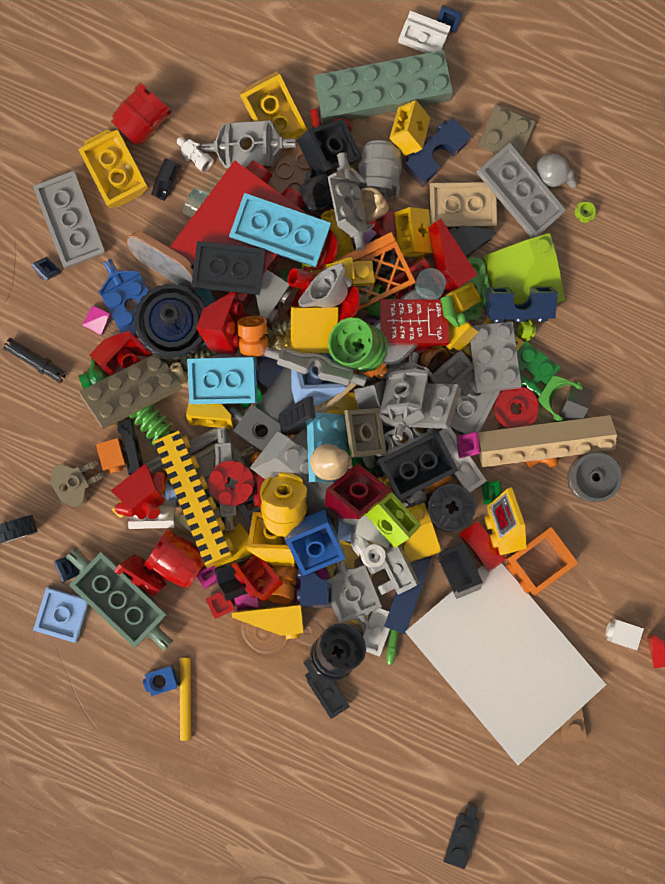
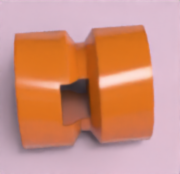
M246 316L239 319L237 326L238 335L240 336V354L248 357L264 355L266 347H269L268 337L264 335L268 333L266 318Z
M272 565L271 567L284 583L267 600L281 605L294 603L296 593L294 586L298 583V569L292 566Z

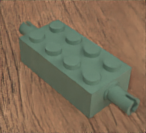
M77 547L71 551V554L67 555L66 558L80 570V574L69 586L129 644L136 648L149 637L163 651L172 644L174 640L159 628V624L166 618L169 612L143 588L131 583L132 577L125 572H122L120 575L115 573L114 570L118 564L106 552H100L91 561Z

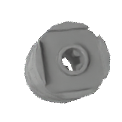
M381 140L367 142L362 148V158L358 163L359 174L365 179V182L359 184L360 190L366 187H373L381 192L386 201L391 196H394L393 200L397 199L400 193L399 181L400 174L402 173V152L392 142Z

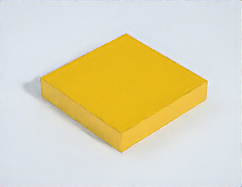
M291 307V350L303 354L330 353L328 346L329 335L334 326L338 324V307Z

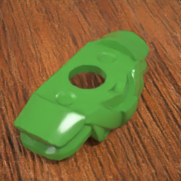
M470 257L467 259L477 273V276L465 284L472 282L482 301L462 313L466 315L469 322L477 321L482 314V307L486 305V288H490L488 274H485L484 261L480 258Z

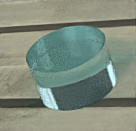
M196 187L193 188L184 204L183 214L192 218L209 194Z
M425 269L417 277L415 292L420 299L438 300L444 292L446 279L437 269Z

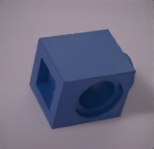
M173 664L147 672L145 679H143L146 692H150L151 696L176 689L180 686ZM156 675H162L165 678V686L159 687L155 684Z

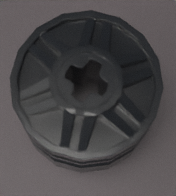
M446 484L438 487L429 495L426 501V509L433 526L442 531L453 532L464 529L471 523L475 515L476 504L473 495L466 488L458 484ZM452 501L457 510L449 514V509L445 507Z
M344 623L334 624L328 627L311 646L309 654L310 663L315 672L322 678L331 681L341 680L348 676L363 661L366 653V644L361 633L353 626Z

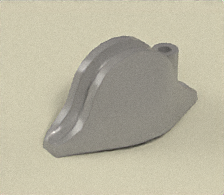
M339 263L316 276L299 299V306L303 308L312 306L331 308L342 303L347 296V288L352 284V280L344 275V265Z

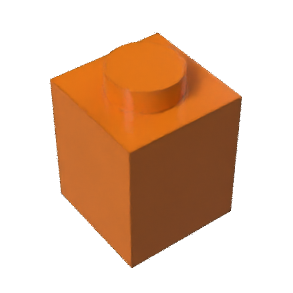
M116 438L96 444L102 469L110 471V474L123 471V467L127 466V460L123 452L121 440Z

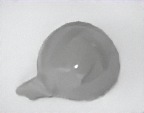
M546 154L540 157L534 164L533 171L546 186L556 187L567 182L570 188L577 187L574 171L570 169L567 160L560 155Z

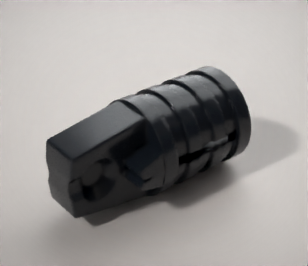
M164 158L163 164L155 178L151 195L165 201L177 181L182 166Z

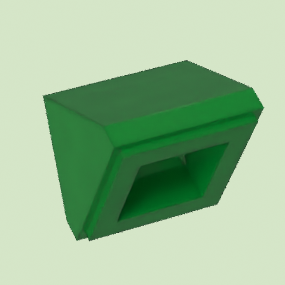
M491 481L482 484L484 505L490 504L502 494V481Z

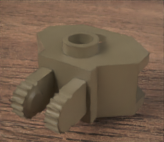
M97 460L75 469L64 464H59L52 469L50 483L62 503L77 508L87 503L89 489L92 488L93 484L106 477L104 472L88 480L85 473L99 465ZM65 485L68 486L67 491H64Z

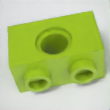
M392 492L365 514L394 548L409 539L421 526L419 521Z

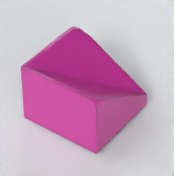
M245 594L235 598L238 610L260 608L257 596L252 598L249 594Z

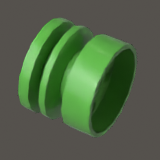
M350 317L341 320L334 326L329 335L328 346L334 360L356 371L369 372L375 370L383 363L387 356L388 343L386 336L380 329L359 318Z

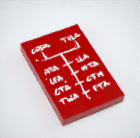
M380 299V330L386 336L388 345H449V321L444 317L441 300Z

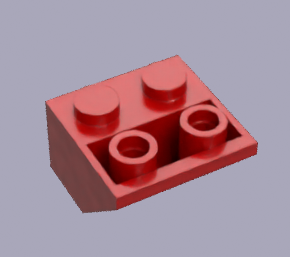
M230 292L203 309L196 328L211 352L235 355L239 347L240 338L237 321L248 316L237 294Z

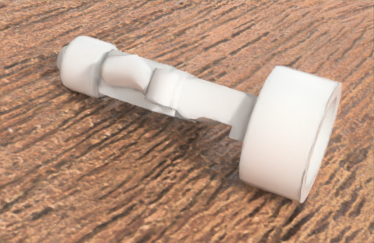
M183 137L177 139V144L181 147V153L186 158V161L191 159L202 173L210 169L214 159L208 153H203L198 149L199 143L191 139L187 141Z

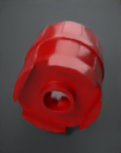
M141 82L134 88L135 91L120 103L121 105L112 115L113 119L110 121L136 146L139 143L143 144L156 132L164 119H168L172 115L169 108L152 92L148 91Z
M167 528L143 566L149 570L153 569L167 581L182 588L184 586L189 588L203 567L204 561L197 547L191 542L175 535V532Z

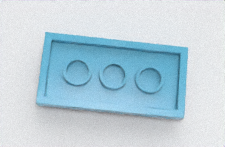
M244 193L229 237L316 268L331 223Z

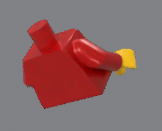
M144 464L111 490L119 499V503L114 508L112 507L111 510L119 518L123 516L133 517L135 515L139 519H144L146 516L149 519L157 518L160 515L158 507L166 500L163 494L166 482L170 480L165 467L154 474Z

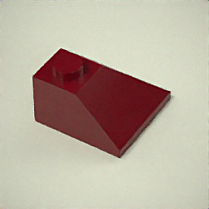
M357 463L326 489L325 506L341 519H361L392 492V489Z

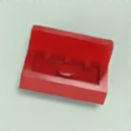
M253 555L242 567L236 562L232 564L236 571L235 577L242 584H246L244 589L252 598L257 596L264 602L284 583L271 565L256 555Z

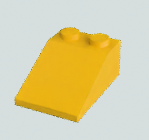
M277 71L238 91L253 122L272 121L284 139H298L307 131L291 95Z
M300 603L232 612V618L280 636L286 635V639L299 638L300 633H304L303 613Z

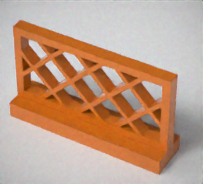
M392 232L366 244V249L354 250L333 261L336 262L352 257L353 262L372 260L379 263L374 275V282L376 283L377 279L387 282L386 292L382 294L372 292L375 283L370 286L369 290L357 287L358 290L367 292L370 302L360 305L358 311L416 283ZM395 249L398 255L395 265L383 261L386 252ZM400 261L403 265V268L398 267ZM382 264L394 268L390 280L378 277ZM326 265L322 269L312 271V274L315 277L318 276L322 271L326 270ZM397 269L406 272L409 281L403 284L393 282Z

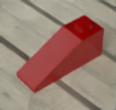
M440 218L430 225L428 231L436 276L441 286L449 294L477 276V273L442 219Z

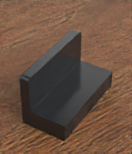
M254 554L214 569L218 589L225 601L248 594L244 589L246 584H242L235 577L236 571L232 564L236 562L242 567Z

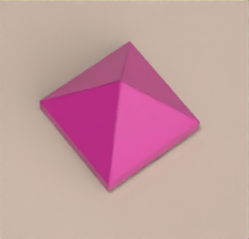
M478 432L456 436L459 458L481 454Z
M215 565L210 568H203L196 576L204 589L217 584L214 570L216 568Z

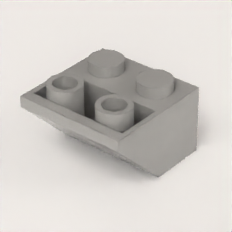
M266 270L263 275L260 296L256 295L260 316L266 318L267 326L276 323L280 316L278 314L282 306L285 308L292 298L290 296V285L269 270Z

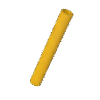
M182 657L179 658L180 740L187 741L191 740V658Z

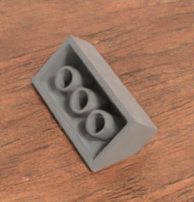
M277 431L250 468L264 479L269 476L271 478L276 477L278 473L282 472L299 476L307 488V511L310 514H314L323 509H328L325 506L326 489L333 483L309 482L308 453L291 439Z

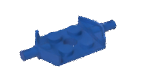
M109 259V264L107 261L103 263L109 273V277L99 290V294L120 332L129 331L134 336H137L134 328V313L136 309L133 311L127 310L125 307L126 302L133 299L139 304L142 296H145L149 290L138 271H119L116 269L112 259ZM158 307L153 311L150 318L151 330H153L161 318Z

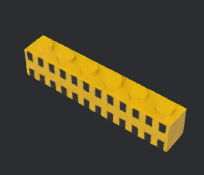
M176 431L155 440V446L205 566L210 568L233 558L231 551L234 550L230 538L225 539L222 531L226 528L221 517L216 518L213 510L217 509L212 496L207 497L205 489L208 488L204 476L199 477L196 469L200 468L195 455L191 457L188 449L191 448L187 436L182 437L181 433Z

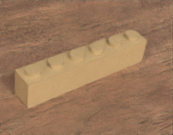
M610 415L478 432L481 452L479 457L482 467L610 451L616 448L617 433Z

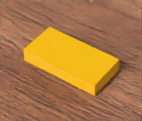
M472 282L446 295L452 297L454 311L457 314L482 301Z

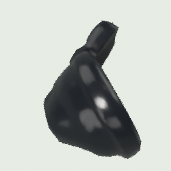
M325 173L319 174L306 180L300 186L299 192L309 210L320 211L332 204L328 176L330 175Z

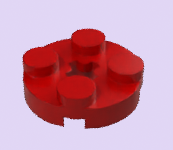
M521 387L520 389L503 390L496 398L493 410L496 420L504 428L531 426L537 419L539 404L532 391ZM512 403L515 405L521 404L520 414L511 412Z
M233 460L221 462L210 474L209 490L214 499L222 505H239L245 502L252 494L254 486L253 475L249 468L241 462ZM228 477H231L233 480L237 479L238 483L235 484V489L225 486V483L228 482Z

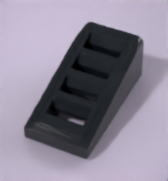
M312 396L302 399L279 414L280 429L283 435H298L316 418Z

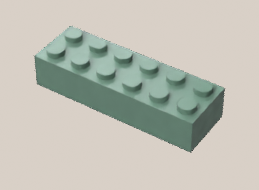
M444 50L314 75V86L322 125L338 118L355 120L396 112L398 107L414 100L421 107L451 101L453 94Z

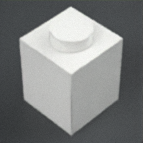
M613 619L612 623L609 622L605 635L608 636L607 641L637 650L644 629Z

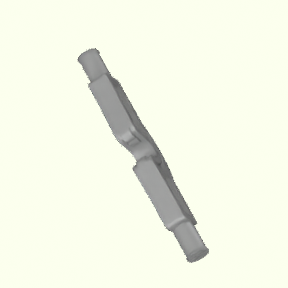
M266 347L264 356L278 360L277 364L290 368L302 374H307L310 368L315 366L319 369L318 376L321 380L336 382L349 386L351 382L364 387L366 377L353 374L352 368L333 363L322 355L315 353L303 354L284 347L281 348V351Z
M217 429L218 443L215 444V467L221 462L232 460L231 444L227 443L226 429H222L223 438L221 437V429ZM229 477L230 482L225 484V486L235 489V484L238 481ZM220 503V515L224 517L225 530H229V522L230 530H235L233 516L236 515V505L229 506Z

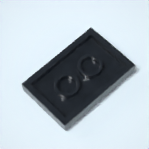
M197 241L191 287L260 296L266 250Z

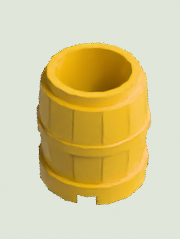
M282 472L278 473L276 477H267L260 489L263 521L265 527L271 533L286 537L305 518L307 511V488L303 484V480L292 473Z

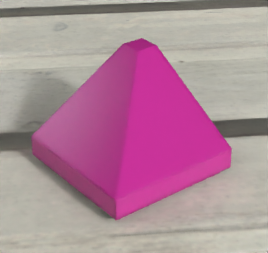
M92 306L82 325L102 335L112 315Z

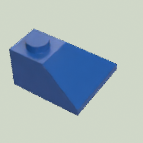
M326 509L306 516L285 537V541L303 576L346 559Z

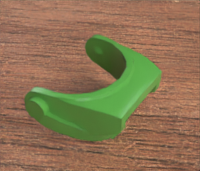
M552 376L539 396L538 401L559 422L563 418L553 411L552 399L554 394L564 386H574L582 391L583 385L579 382Z

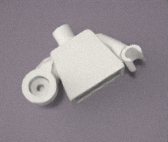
M366 515L361 519H341L342 523L352 525L350 530L351 545L358 556L359 554L361 555L362 562L371 568L382 565L386 557L384 549L389 548L390 544L385 536Z

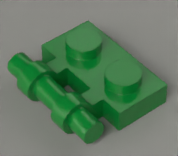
M525 341L517 351L521 385L539 397L543 392L537 386L539 381L547 385L552 376H555L561 367ZM523 369L534 376L531 381L521 374Z

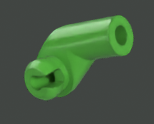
M442 297L441 304L444 317L454 327L465 325L467 323L466 315L462 312L457 314L454 311L452 297Z

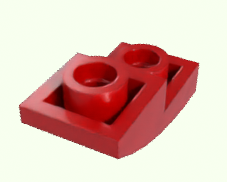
M478 521L460 533V538L474 552V557L488 573L506 560L504 555H500L498 547H493L490 535Z

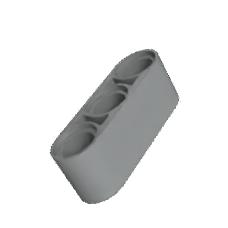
M405 427L403 435L406 437L405 443H400L398 440L393 439V429L384 434L386 453L372 456L375 459H380L429 435L433 428H425V433H420L416 427Z

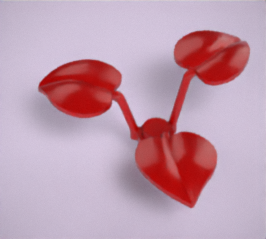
M331 229L328 232L316 268L304 266L303 270L297 268L290 270L288 284L299 288L291 307H300L299 299L315 278V275L310 271L322 269L324 264H330L334 261L338 252V240ZM352 284L347 288L348 293L345 300L336 306L338 307L339 321L350 317L354 318L359 309L360 293L357 287ZM290 307V308L288 309V311L286 312L290 317H291V307Z

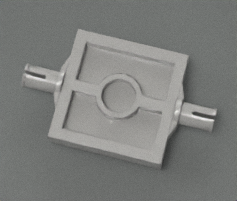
M341 560L342 567L339 562L335 563L339 573L333 578L325 580L332 585V606L339 624L349 620H358L361 630L364 632L366 629L363 622L367 630L371 629L366 616L371 611L382 606L366 566L347 569L344 560Z

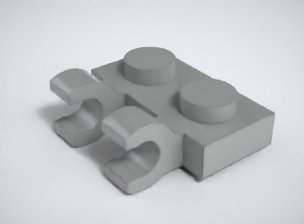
M401 545L396 548L392 546L384 550L386 557L382 565L373 568L368 567L371 575L385 568L390 578V581L378 586L381 595L393 589L396 590L397 594H400L420 584Z

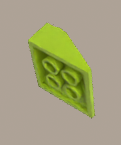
M550 233L527 239L483 256L491 286L509 287L514 293V304H522L528 299L530 287H553L558 292L557 303L566 301L557 255Z

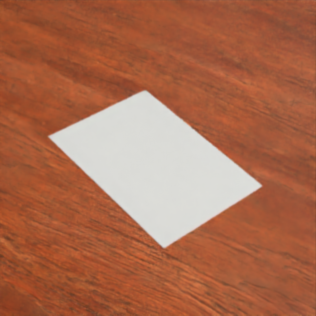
M501 563L489 573L483 566L477 570L483 581L480 590L456 599L452 591L405 632L513 761L519 765L604 688L606 684L531 596L524 592L518 581Z

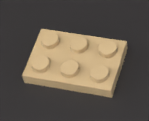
M485 182L429 184L430 225L441 218L447 228H459L462 225L477 228L497 227L496 196Z

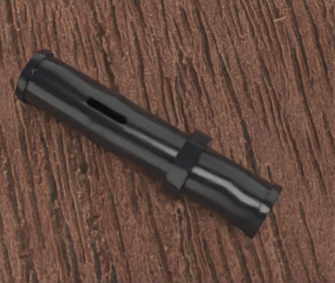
M13 338L7 340L9 345L7 343L4 344L3 350L8 351L34 367L41 375L45 374L59 384L63 382L62 377L65 379L67 371L52 364L50 359H44L13 340Z

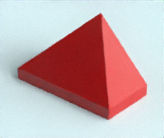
M648 634L647 641L654 669L665 667V642L655 635Z

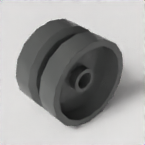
M600 452L589 453L577 458L571 464L567 474V481L572 494L578 499L589 503L601 502L612 498L620 489L622 473L618 463L609 455ZM594 473H595V478L597 479L596 482L593 481V479H592V475H593Z

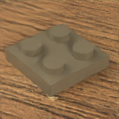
M495 105L478 148L496 155L508 143H511L516 151L522 155L535 121Z

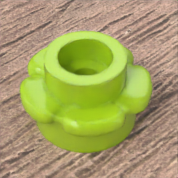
M580 202L574 211L575 217L579 218L582 223H588L589 220H593L596 217L595 206L591 202Z
M528 319V321L519 323V338L529 341L531 337L535 336L536 326L532 323V320Z

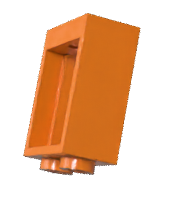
M547 527L526 543L527 549L515 551L506 558L508 562L506 564L507 569L513 576L518 575L521 579L519 583L526 594L530 592L532 595H537L578 564L552 527ZM546 539L565 565L535 586L516 560Z

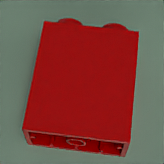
M234 160L170 248L187 258L193 267L197 241L258 248L229 237L244 193L306 215L308 214L303 210L307 205L304 203L301 194L291 187L287 186L283 193L280 194L269 186L268 182L273 175L256 161L251 160L245 168ZM266 250L263 275L266 270L273 272L284 256ZM236 293L240 302L246 307L255 296Z

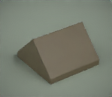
M380 408L345 410L351 458L385 454L386 448L382 420L379 416Z

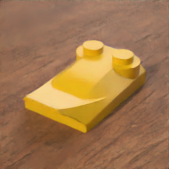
M107 129L84 141V146L78 149L108 208L122 206L141 196L148 189L118 129L115 131Z

